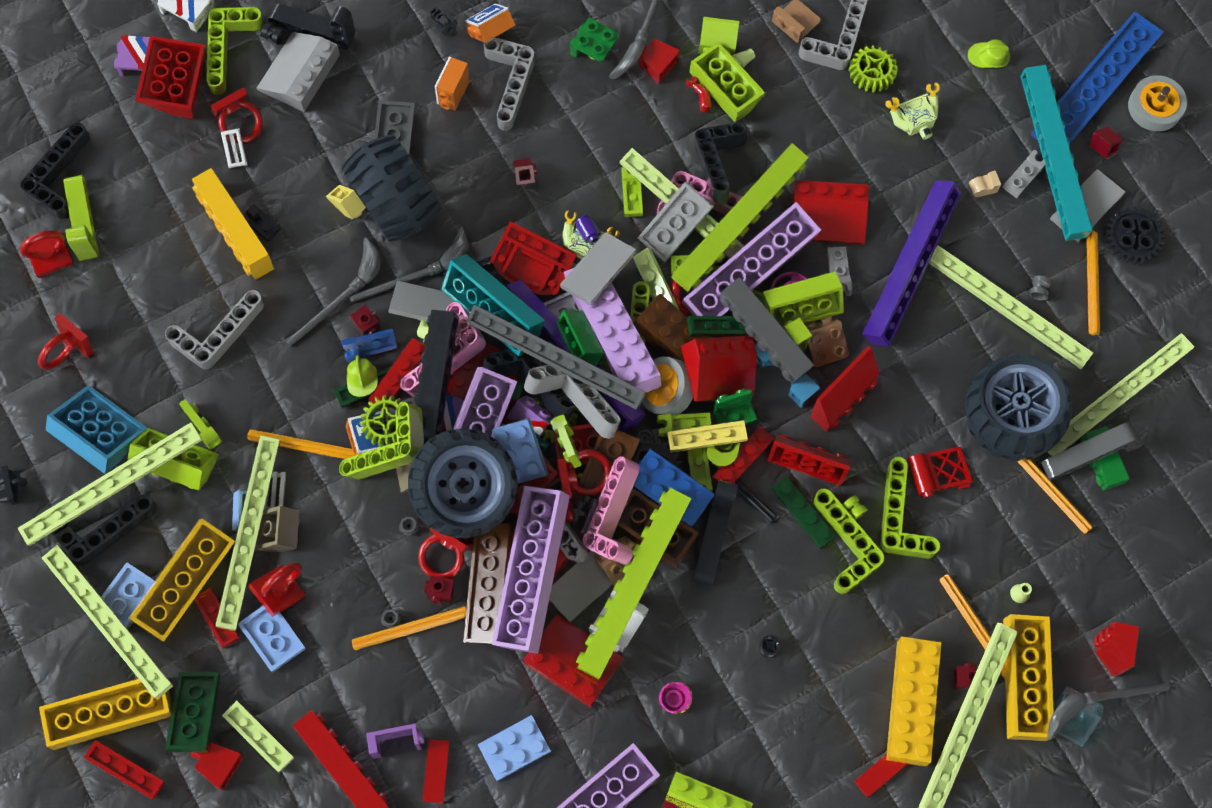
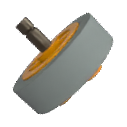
M1150 76L1137 84L1130 95L1128 108L1133 120L1141 127L1150 131H1165L1174 127L1183 116L1187 108V97L1183 88L1173 79L1165 76Z
M670 357L656 358L653 362L660 373L661 387L647 392L642 403L652 413L678 415L688 407L693 398L685 362Z

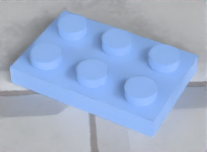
M126 563L101 598L128 629L133 623L128 618L155 581L129 563Z
M264 606L238 623L272 673L306 649L281 613L272 617Z
M532 715L478 744L496 781L507 777L551 752Z

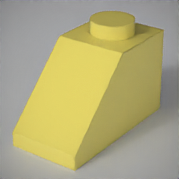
M342 185L337 186L326 196L338 210L351 219L359 217L366 208L354 190Z

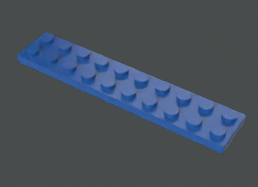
M1135 11L1057 102L1060 106L1061 120L1065 124V135L1069 138V145L1164 32ZM1034 129L1031 133V136L1038 140Z

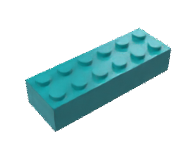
M467 254L450 261L441 288L449 297L461 304L469 313L473 306L477 305L537 337L540 336L545 320ZM503 342L516 355L521 356L523 354H526L525 352Z

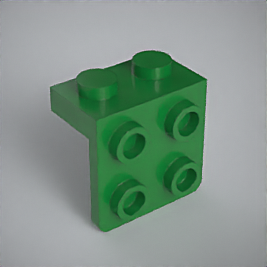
M589 17L585 24L583 23L580 26L577 36L572 38L569 47H571L570 55L576 58L581 51L593 59L602 62L617 41L619 34Z
M741 389L734 395L729 396L725 394L719 396L718 400L715 401L713 409L716 423L721 424L744 420L745 425L757 422L751 404L752 389Z

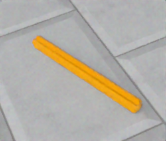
M1091 231L1086 238L1089 334L1094 336L1100 334L1098 233Z
M252 429L249 430L247 439L254 442H259L260 435L280 439L279 447L341 459L354 456V452L350 448Z
M1022 458L1017 461L1083 533H1087L1092 529L1091 523L1031 459Z
M949 574L943 576L940 579L941 584L986 650L991 636ZM1004 663L1003 668H1002V670H1001V672H1000L1004 679H1005V673H1006V671H1005V663Z
M463 606L352 640L354 650H359L466 618L467 607Z

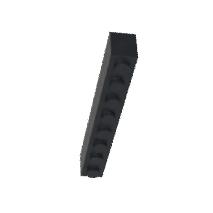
M431 310V315L427 319L428 334L424 338L425 353L421 357L422 372L418 376V382L420 383L419 391L415 395L416 406L422 409L424 444L440 434L442 430L459 316L454 311Z

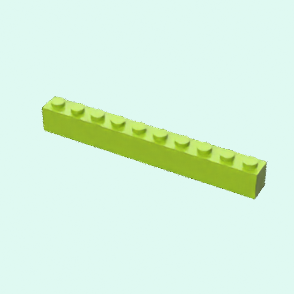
M792 143L676 269L671 278L687 292L691 288H697L702 282L700 278L704 274L708 276L714 269L712 265L716 261L720 263L726 256L724 252L727 249L731 250L738 243L736 241L738 236L743 237L749 231L748 225L751 222L755 224L761 217L759 213L762 210L766 212L773 204L771 200L774 197L778 199L784 192L782 188L785 185L789 186L796 179L794 175L797 172L801 173L806 168L805 162L809 157Z
M672 488L668 492L664 491L659 499V502L662 504L659 510L654 509L650 517L653 520L650 527L646 526L640 536L644 539L641 545L636 544L633 550L635 557L632 562L625 565L622 571L625 573L622 581L618 579L613 589L616 591L613 599L608 598L604 606L607 611L604 617L599 616L595 624L598 627L595 634L590 633L585 643L588 645L585 653L581 651L576 661L579 664L577 669L598 680L600 679L691 500L690 497Z

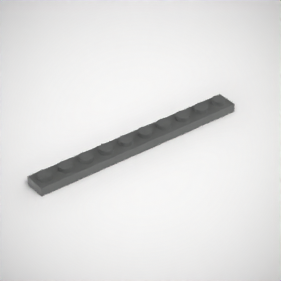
M477 305L473 306L466 320V323L638 410L646 394L645 391Z

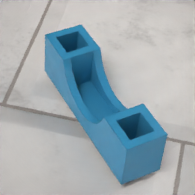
M756 343L757 363L762 368L775 366L770 361V356L765 351H762ZM805 373L793 384L791 382L788 395L802 408L818 394L820 387L814 378H810Z

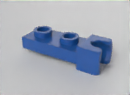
M392 328L341 341L344 349H351L344 354L347 362L356 360L357 355L361 358L397 348Z

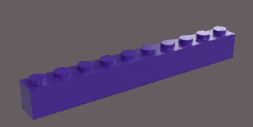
M934 182L867 326L864 328L863 335L870 344L890 347L962 193L955 182Z
M522 280L506 285L505 287L545 320L539 338L570 353L556 324L558 319ZM597 363L596 367L605 371V369L599 363ZM597 390L620 417L618 426L620 431L626 432L636 427L644 417L645 413L640 407L636 410Z

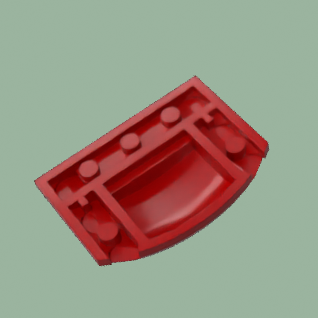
M510 221L490 259V263L494 265L500 276L510 284L522 280L534 294L557 295L561 288L560 284L565 279L564 272L570 270L577 254Z

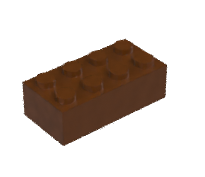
M661 293L652 300L633 322L637 332L664 357L678 359L683 362L685 361L681 349L682 345L694 339L709 338L705 336H689L687 317Z
M633 489L616 530L636 544L641 545L644 538L640 536L646 526L650 527L653 522L650 517L654 509L659 510L660 506ZM680 520L660 560L676 570L697 540L699 533Z

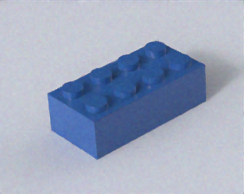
M651 448L639 463V473L633 485L660 505L662 503L659 502L662 493L664 491L668 492L670 488L690 497L691 500L681 520L691 527L715 495L711 490Z

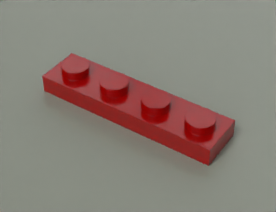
M412 338L369 397V401L374 404L376 403L375 398L378 397L381 401L383 395H386L387 400H389L391 395L395 398L401 390L402 379L417 368L421 362L422 354L425 353V345Z
M760 426L739 448L735 461L731 465L722 466L713 475L712 480L716 484H718L719 480L735 483L774 441L775 437Z
M96 740L83 757L152 800L156 798L165 783Z

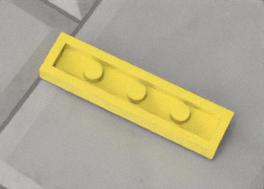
M744 420L667 432L670 453L748 440Z

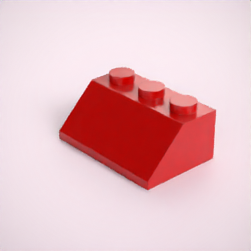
M1113 622L1094 637L1093 646L1096 647L1095 653L1113 677H1117L1134 667L1138 626Z

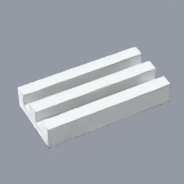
M240 129L221 132L229 169L248 165ZM234 133L237 135L242 162H239ZM226 135H229L231 140V145L235 158V163L233 164L231 161Z
M285 472L272 473L271 507L268 506L269 484L264 510L275 507L278 478H281L278 506H284Z

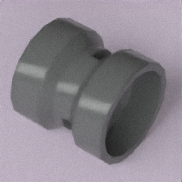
M1040 275L1034 276L1032 280L1033 287L1030 289L1029 296L1035 300H1047L1049 295L1048 289L1052 283L1051 279Z

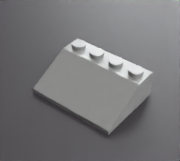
M292 32L257 86V90L305 112L340 56L337 44L322 37Z

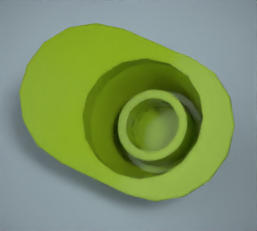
M995 39L989 42L977 43L968 50V59L976 67L1001 68L1010 61L1009 47L1001 40Z
M357 355L356 360L350 362L347 367V387L353 396L365 397L377 388V370L369 360L360 358Z
M740 442L707 447L708 459L717 466L731 465L738 455Z

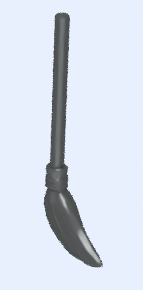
M652 0L642 29L638 31L635 41L629 46L619 65L610 74L609 77L611 79H616L627 72L643 53L649 36L648 31L660 0Z
M460 227L453 243L443 254L440 261L433 262V264L428 265V268L350 296L351 302L354 303L395 288L397 281L409 283L428 275L434 276L447 271L452 259L467 254L470 244L463 227Z
M367 238L363 240V256L358 276L349 284V288L286 340L289 346L294 345L353 293H358L366 284L374 280L380 269L381 254Z
M1162 683L1101 693L1096 691L1084 692L1083 694L1074 693L1065 698L1051 716L1048 726V739H1053L1063 725L1080 713L1085 706L1098 704L1099 701L1169 691L1170 685Z

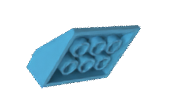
M89 385L48 414L46 422L47 432L104 474L123 459L129 452L130 444L147 429L146 426Z

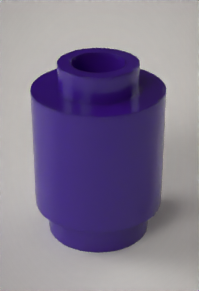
M583 215L576 220V228L585 243L593 244L600 239L601 232L591 217Z

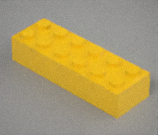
M212 168L194 177L192 181L195 186L192 189L201 205L203 204L206 213L214 221V225L219 233H222L224 236V240L229 248H232L233 254L238 262H241L246 274L248 276L252 275L254 280H257L274 270L269 254Z
M199 519L128 619L159 640L165 641L235 541L204 519Z
M1010 614L1003 619V624L1017 631V635L1005 661L1007 739L1048 741V726L1054 713L1050 617Z
M901 637L897 641L886 760L925 767L931 763L941 642Z
M140 679L44 705L39 707L46 746L56 750L171 717L173 706L169 690L157 700Z

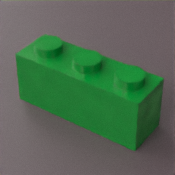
M563 310L556 324L570 353L596 366L604 352L583 310Z
M1107 426L1085 433L1080 438V443L1108 431ZM1118 451L1089 464L1096 474V482L1098 486H1101L1102 491L1124 485L1129 480Z

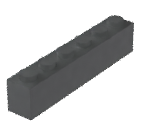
M740 277L719 295L721 303L733 312L735 320L744 325L746 333L755 338L758 347L770 356L769 359L772 364L781 369L782 375L787 381H791L793 384L814 366Z

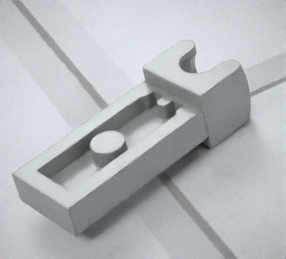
M1036 150L1032 151L1002 187L1015 198H1018L1045 167L1044 159L1040 162L1035 159Z
M846 247L827 248L829 273L836 272L845 295L850 297L852 294V282Z

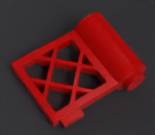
M961 446L928 454L920 453L907 458L918 495L923 496L924 499L934 496V492L958 487V490L969 488L973 482ZM951 453H957L959 459L957 464L947 459ZM937 457L943 461L940 468L933 465L931 458ZM945 463L954 467L951 475L942 470ZM959 470L964 473L966 480L960 481L955 478L956 471ZM939 474L949 479L947 484H939Z

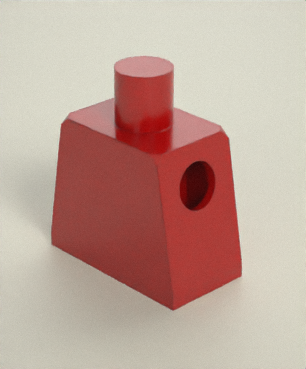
M653 39L648 46L645 45L644 51L639 57V66L657 83H660L679 60L680 50L657 39Z
M211 742L209 743L208 753H190V756L198 760L194 768L222 791L244 758L238 752Z

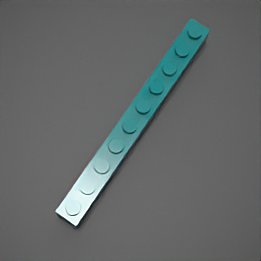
M1046 65L1025 68L1020 77L1041 154L1045 161V168L1065 241L1087 238L1093 229V224L1087 214L1088 206L1083 200V188L1078 182L1079 174L1073 164L1074 156L1073 153H1070L1069 138L1065 135V124L1060 117V106L1056 103V91L1051 85V73L1047 70Z

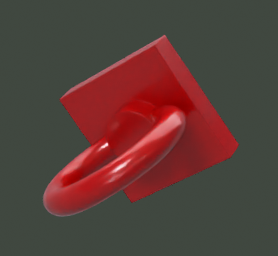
M244 87L211 105V112L214 117L219 116L218 122L221 132L229 130L226 125V117L237 112L242 107L247 108L253 113L256 125L250 134L241 136L243 144L256 139L263 128L262 114L254 104L246 101L247 92ZM233 134L235 143H238L237 136Z
M60 230L36 233L28 237L20 246L21 255L30 259L38 278L74 264L65 243V237Z
M61 313L55 317L60 334L53 337L43 347L38 358L39 367L43 370H50L59 366L71 354L74 347L87 358L93 354L88 336ZM63 341L66 347L61 354L54 360L46 362L51 350Z
M592 449L577 452L580 460L592 457L600 461L604 467L605 475L603 481L592 489H586L578 485L576 469L571 462L567 463L564 457L557 459L562 489L570 498L574 496V492L589 497L602 493L612 469L610 461L604 454Z
M431 528L430 532L434 533V535L429 536L419 549L418 560L420 567L429 577L431 575L451 579L460 572L464 563V552L472 550L473 540L470 538L464 540V538L449 537ZM438 541L448 549L456 552L454 567L444 573L432 570L426 560L428 548Z
M297 562L286 566L280 565L250 583V590L272 617L304 599L306 594L295 582L302 572V565Z

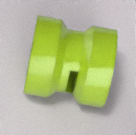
M856 495L850 497L842 504L855 521L868 511L864 505L859 503V498Z

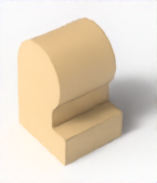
M992 171L988 175L972 179L969 185L974 197H981L997 193L1001 182L996 171Z

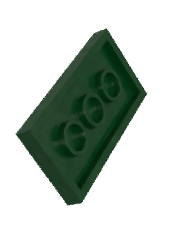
M179 672L165 746L167 752L208 753L220 682L219 673Z

